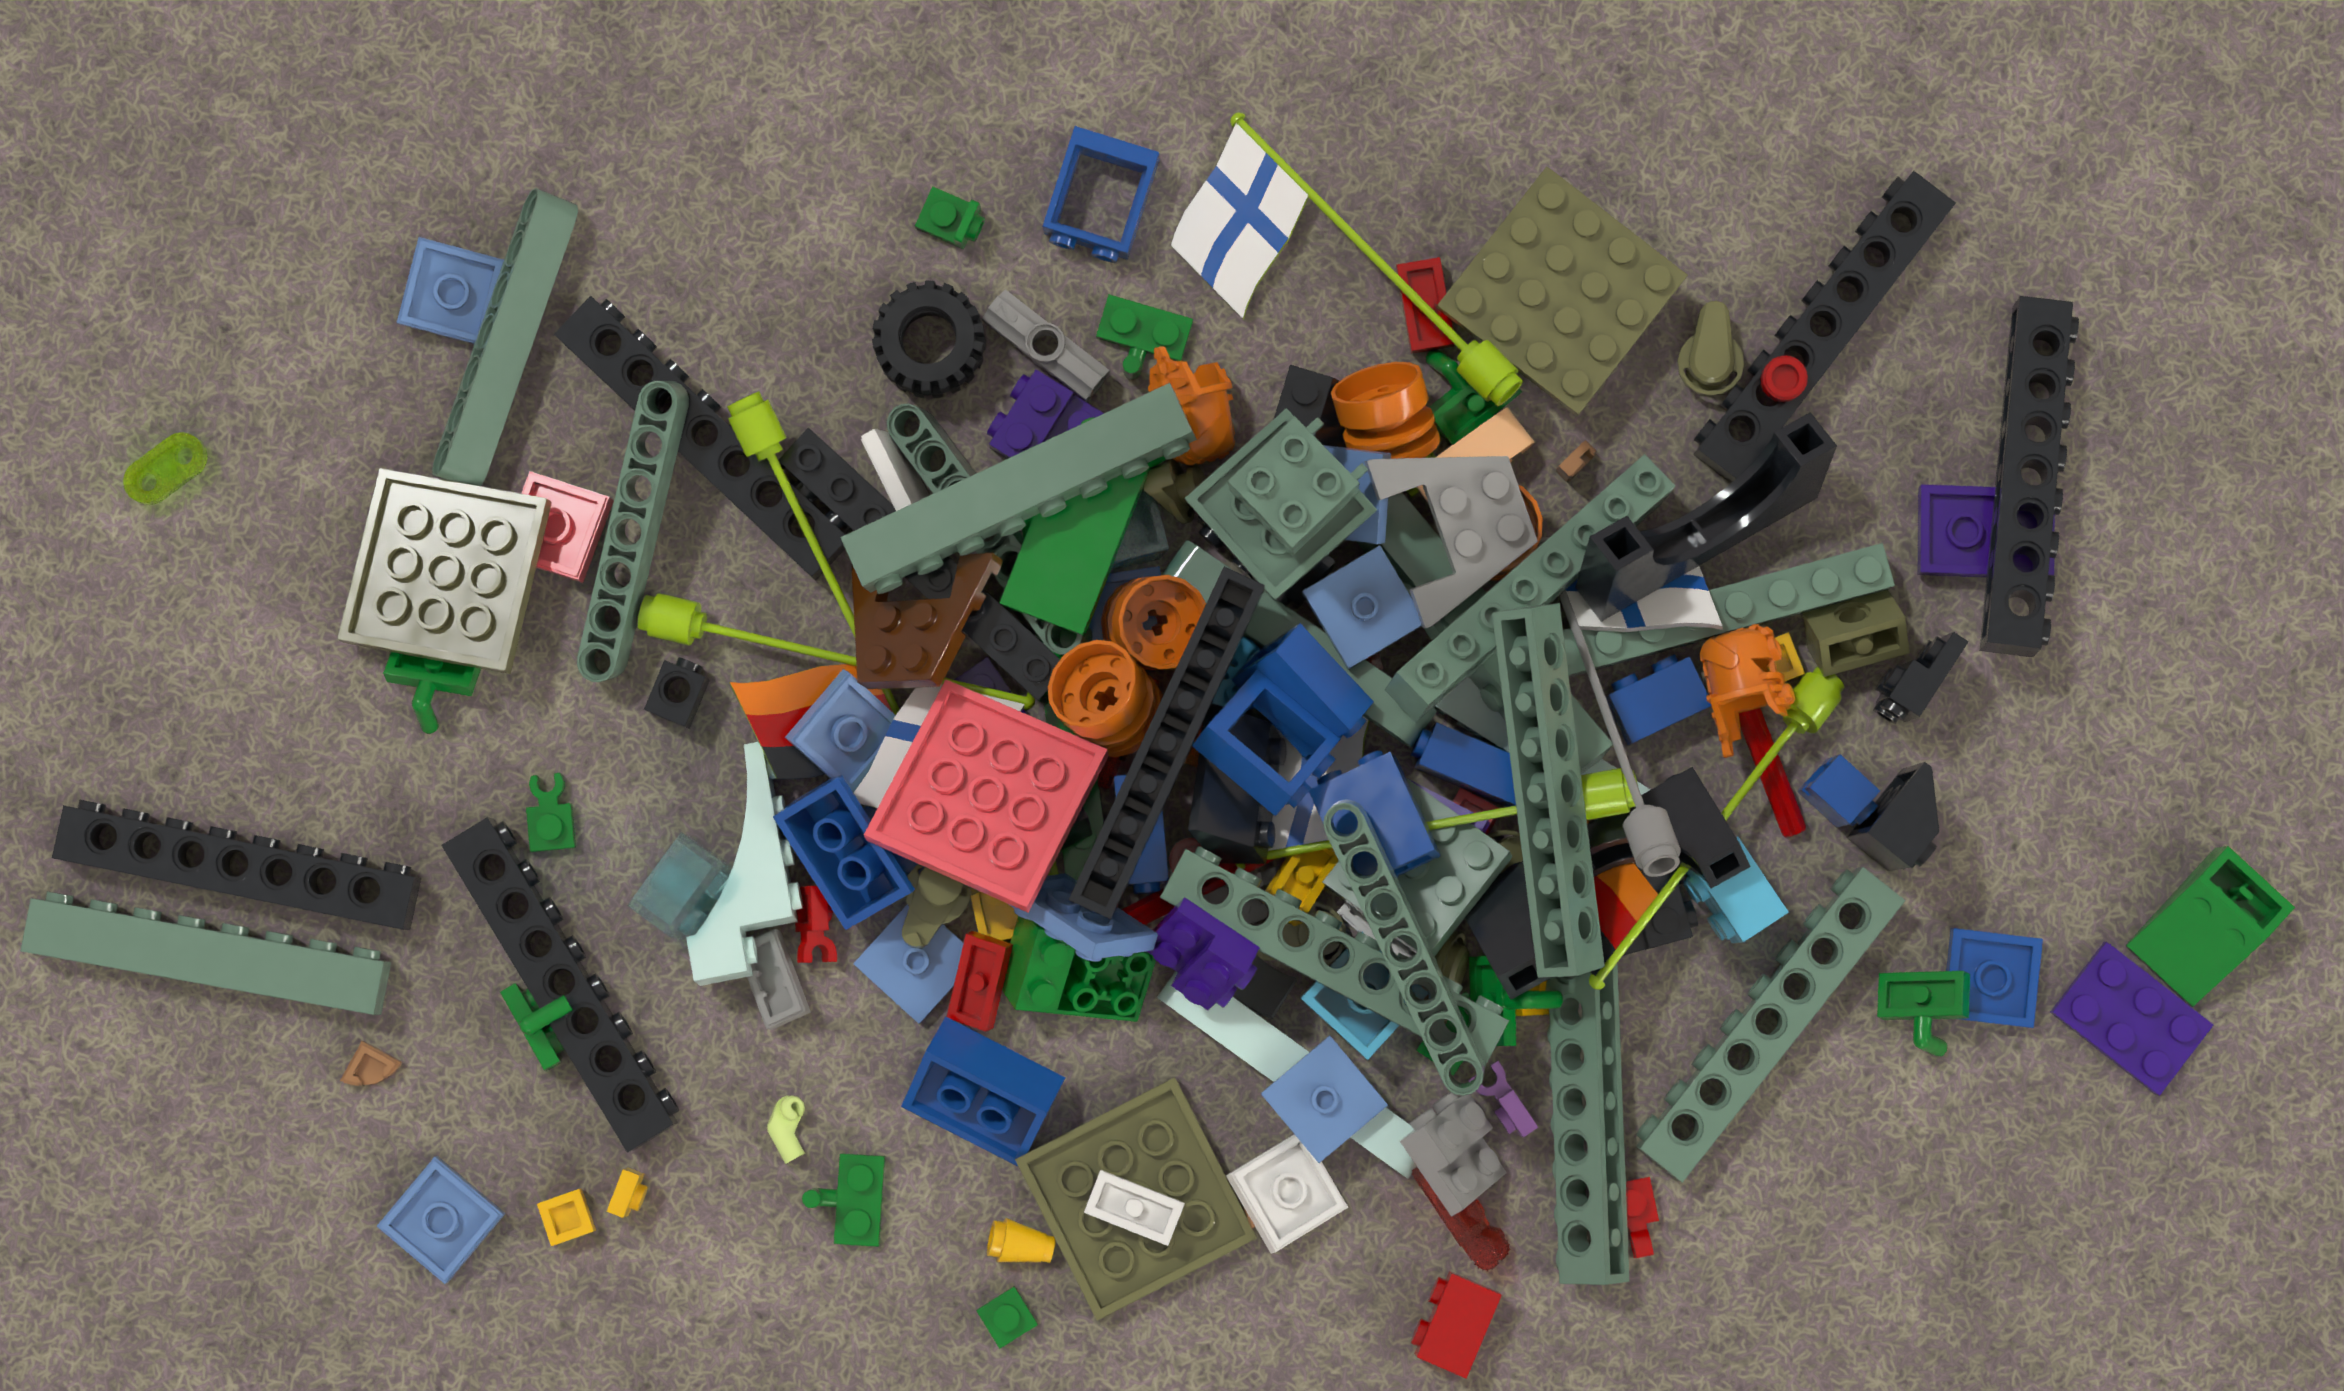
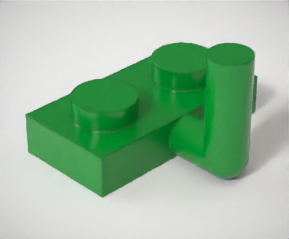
M1108 294L1096 338L1130 348L1128 356L1123 361V373L1126 378L1134 380L1141 374L1146 354L1154 355V348L1164 346L1170 359L1182 361L1193 319Z
M1431 350L1426 355V363L1443 374L1452 386V389L1429 407L1434 414V424L1450 446L1485 423L1522 393L1519 388L1510 399L1497 406L1492 400L1485 401L1457 372L1459 365L1456 361L1439 350Z
M391 652L383 674L389 683L417 687L412 700V708L422 731L431 734L439 727L431 706L435 690L472 696L481 669Z
M1469 957L1470 1000L1476 1003L1480 995L1503 1007L1500 1016L1509 1020L1496 1046H1517L1515 1009H1558L1562 1006L1563 996L1559 991H1526L1510 1000L1487 957Z
M1965 971L1879 973L1877 1017L1882 1020H1914V1045L1932 1055L1943 1056L1947 1052L1948 1046L1943 1039L1931 1034L1932 1019L1969 1018L1970 974Z
M514 983L500 991L544 1071L547 1072L561 1064L557 1054L564 1050L562 1044L551 1027L544 1031L542 1028L573 1011L565 995L539 1008L528 988L521 992L518 985Z
M840 1153L837 1189L812 1188L803 1194L802 1202L807 1208H815L817 1206L836 1207L834 1244L880 1246L885 1156Z

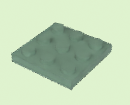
M1287 408L1185 497L1186 502L1257 582L1265 585V591L1274 601L1377 511L1373 504L1359 490L1357 495L1302 548L1292 555L1229 490L1228 480L1294 417Z
M1407 779L1426 822L1459 816ZM1471 823L1430 830L1441 856L1397 877L1434 956L1513 857L1509 850ZM1338 861L1322 882L1326 888L1364 915ZM1381 893L1373 898V909L1380 916L1389 917L1397 912V902L1390 894ZM1407 935L1396 937L1397 940L1417 953V945L1413 938Z

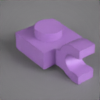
M1497 1060L1490 1065L1496 1075L1495 1083L1489 1087L1481 1084L1476 1092L1484 1096H1494L1500 1105V1108L1494 1111L1500 1123L1508 1134L1516 1130L1524 1138L1537 1129L1538 1126L1514 1090L1507 1083L1505 1071ZM1474 1075L1467 1081L1471 1082L1473 1079H1475L1476 1076Z

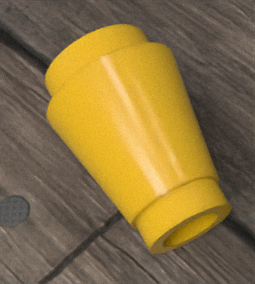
M1005 1218L1004 1222L994 1220L988 1237L987 1256L997 1257V1262L1042 1261L1050 1263L1054 1252L1055 1238L1008 1218Z

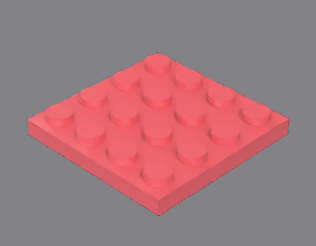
M946 679L868 825L864 837L870 843L1029 913L1109 756L1108 749Z

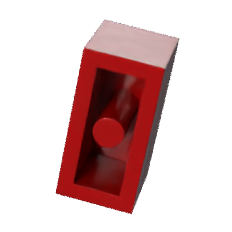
M1449 1271L1446 1280L1438 1277L1428 1299V1302L1435 1304L1428 1321L1422 1318L1419 1320L1410 1342L1417 1346L1414 1353L1415 1356L1467 1379L1502 1295L1498 1291Z

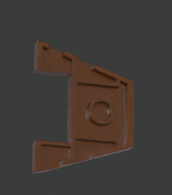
M994 553L960 556L950 598L887 601L889 592L878 594L877 590L870 593L861 585L852 564L857 683L867 689L940 687L966 637L961 631L971 611H979L986 598L982 590L990 574L997 576L1003 560Z

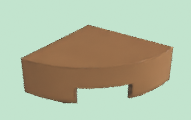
M1585 440L1555 471L1565 481L1568 480L1570 482L1596 455L1595 452L1597 450Z
M361 1041L340 1081L355 1086L377 1084L380 1081L382 1082V1080L384 1081L385 1078L392 1076L403 1062L369 1043Z

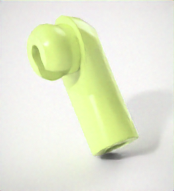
M793 1095L784 1096L777 1101L767 1125L768 1133L785 1164L805 1154L794 1134L801 1116L805 1112V1105L801 1098Z

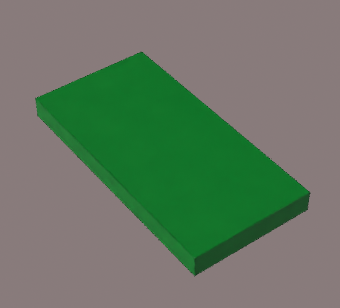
M1150 468L1129 479H1124L1121 474L1107 481L1108 488L1092 497L1083 498L1082 494L1066 500L1067 507L1054 515L1042 517L1039 513L1033 516L1000 604L1085 637Z

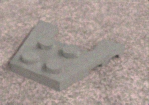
M1508 456L1369 459L1364 461L1365 466L1369 469L1368 474L1377 500L1385 499L1420 485L1423 486L1451 565L1452 574L1409 589L1422 628L1433 626L1538 542Z

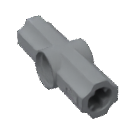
M1006 289L996 297L982 318L984 323L1026 354L1035 365L1044 368L1086 402L1095 395L1110 374L1109 369L1067 338L1058 326L1048 323ZM1043 336H1051L1058 341V347L1053 354L1042 356L1034 350L1036 340Z

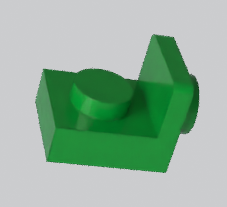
M932 186L915 224V229L964 250L968 240L973 242L977 240L985 217L979 215L981 212L979 202L972 199L970 202Z

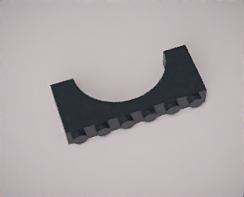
M1809 412L1774 432L1764 451L1736 480L1686 515L1665 525L1639 531L1630 518L1625 516L1591 535L1575 588L1602 622L1817 499L1837 448L1836 443L1812 413Z
M1693 767L1680 774L1672 775L1664 783L1641 795L1644 805L1661 807L1667 811L1681 849L1679 865L1698 874L1710 889L1751 867L1739 841ZM1636 807L1630 808V813H1631ZM1630 813L1593 819L1587 824L1594 877L1614 867L1635 862L1623 829V823ZM1523 861L1517 862L1497 876L1465 917L1510 1000L1551 978H1538L1524 865Z

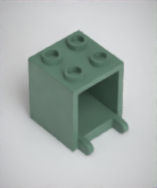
M1294 416L1228 480L1229 490L1292 555L1302 548L1358 494L1360 484L1358 480L1369 470L1361 463L1350 474L1317 440L1314 434L1324 425L1318 417L1305 427Z

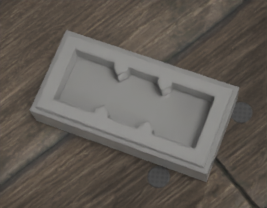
M773 929L754 938L758 963L751 964L753 976H748L747 978L766 1029L773 1030L811 1013L781 931Z

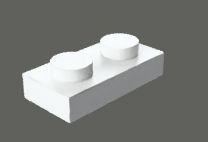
M1100 1170L1084 1213L1168 1246L1185 1203Z

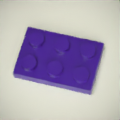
M1923 484L1918 487L1917 575L1987 576L1995 487ZM2028 511L2017 512V520L2023 527L2028 529L2037 527V520L2033 514ZM2055 515L2053 518L2052 531H2055ZM2013 555V563L2018 570L2022 572L2033 571L2032 561L2026 555ZM2050 558L2048 575H2054V558Z
M2103 942L2050 1011L2051 1014L2158 1096L2161 1095L2214 1026L2108 942Z

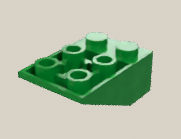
M2229 846L2216 847L2125 946L2193 1007L2257 949L2295 907Z
M1018 916L1011 939L1013 947L1002 989L1015 1010L1138 1022L1156 963L1151 954L1144 951L1133 953L1129 957L1112 956L1102 958L1101 961L1097 962L1088 961L1079 957L1075 953L1076 949L1064 941L1049 937L1044 932L1045 929L1034 921Z

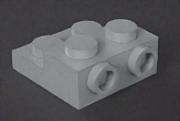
M1449 1092L1432 1105L1434 1110L1430 1108L1410 1122L1414 1130L1404 1137L1400 1143L1452 1217L1465 1209L1507 1172L1499 1162L1495 1152L1490 1149L1483 1139V1136L1491 1131L1493 1127L1485 1117L1482 1108L1476 1104L1470 1094L1458 1097V1095Z

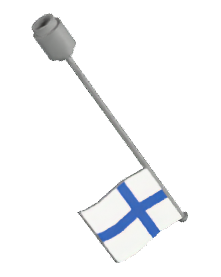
M1549 537L1541 538L1537 548L1540 545H1542ZM1699 566L1602 622L1575 588L1577 580L1559 595L1636 807L1625 819L1623 829L1636 865L1643 869L1646 875L1651 877L1663 876L1675 870L1680 863L1679 855L1681 849L1667 811L1661 807L1644 805L1581 630L1634 632L1684 626L1723 630L1722 623Z

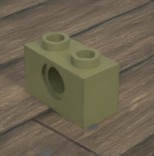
M1888 589L1803 613L1807 648L1824 677L1910 653L1905 615Z

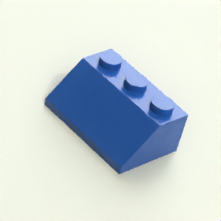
M842 775L827 780L797 798L773 816L845 930L915 890L892 852L866 841L864 833L871 820Z
M945 1016L922 1058L901 1107L1018 1166L1015 1159L1029 1152L1066 1077Z

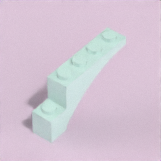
M759 742L744 744L747 769V804L742 838L733 868L718 901L704 924L695 935L686 937L693 980L700 986L753 976L751 964L758 963L757 949L753 936L746 937L745 932L798 922L796 910L803 908L799 883H791L788 866L795 865L794 850L787 839L783 840L782 831L773 818L774 815L786 807L783 795H775L773 779H776Z

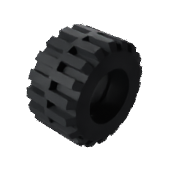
M925 280V285L917 286L916 282L907 284L908 289L901 293L897 289L890 295L891 300L887 305L883 303L878 310L880 315L878 320H874L872 328L874 332L872 343L876 358L890 381L892 380L905 393L910 391L914 396L924 398V395L942 398L943 393L949 391L954 394L961 390L960 386L964 382L969 384L975 377V370L977 367L981 368L984 360L983 352L986 350V339L980 315L975 305L973 306L970 303L969 298L962 291L960 293L956 292L954 287L944 283L943 286L936 285L935 281ZM924 316L944 318L955 331L956 342L954 348L947 357L936 363L924 364L912 360L907 355L903 346V336L906 329L912 322Z

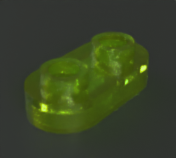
M179 432L170 435L127 468L123 478L126 493L133 500L141 504L154 505L160 503L203 471L208 459L204 443L189 433ZM186 448L190 449L192 452L191 461L187 464H180L178 461L179 452ZM148 475H154L156 486L150 491H145L142 487L143 479Z

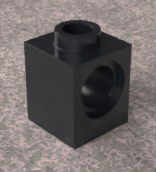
M678 657L676 664L664 660L644 710L690 729L710 682V679L700 675L703 666ZM677 679H686L690 685L688 698L680 703L672 702L668 696L670 684Z

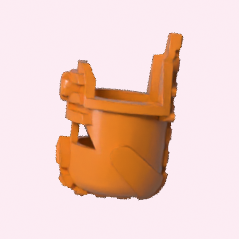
M1164 346L1154 348V359H1157V363L1150 368L1148 391L1151 392L1170 383L1197 440L1189 443L1190 449L1187 452L1172 459L1176 462L1193 466L1195 463L1202 464L1206 460L1211 462L1215 461L1216 458H1225L1235 445L1234 425L1229 401L1233 400L1232 393L1227 394V389L1233 387L1231 380L1227 377L1225 368L1221 369L1218 362L1198 366L1193 374L1187 361H1174L1170 359Z
M1752 624L1749 628L1742 627L1732 632H1725L1718 637L1713 636L1709 638L1701 648L1700 661L1703 663L1704 676L1706 677L1707 689L1710 694L1706 696V699L1714 711L1711 715L1718 728L1717 731L1724 758L1734 755L1733 742L1741 739L1739 713L1768 705L1776 714L1785 717L1788 716L1787 709H1790L1791 704L1795 702L1792 686L1785 683L1783 673L1777 672L1775 661L1782 659V651L1779 642L1774 637L1773 630L1769 627Z

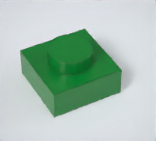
M1015 1286L976 1310L999 1349L1038 1325V1322Z

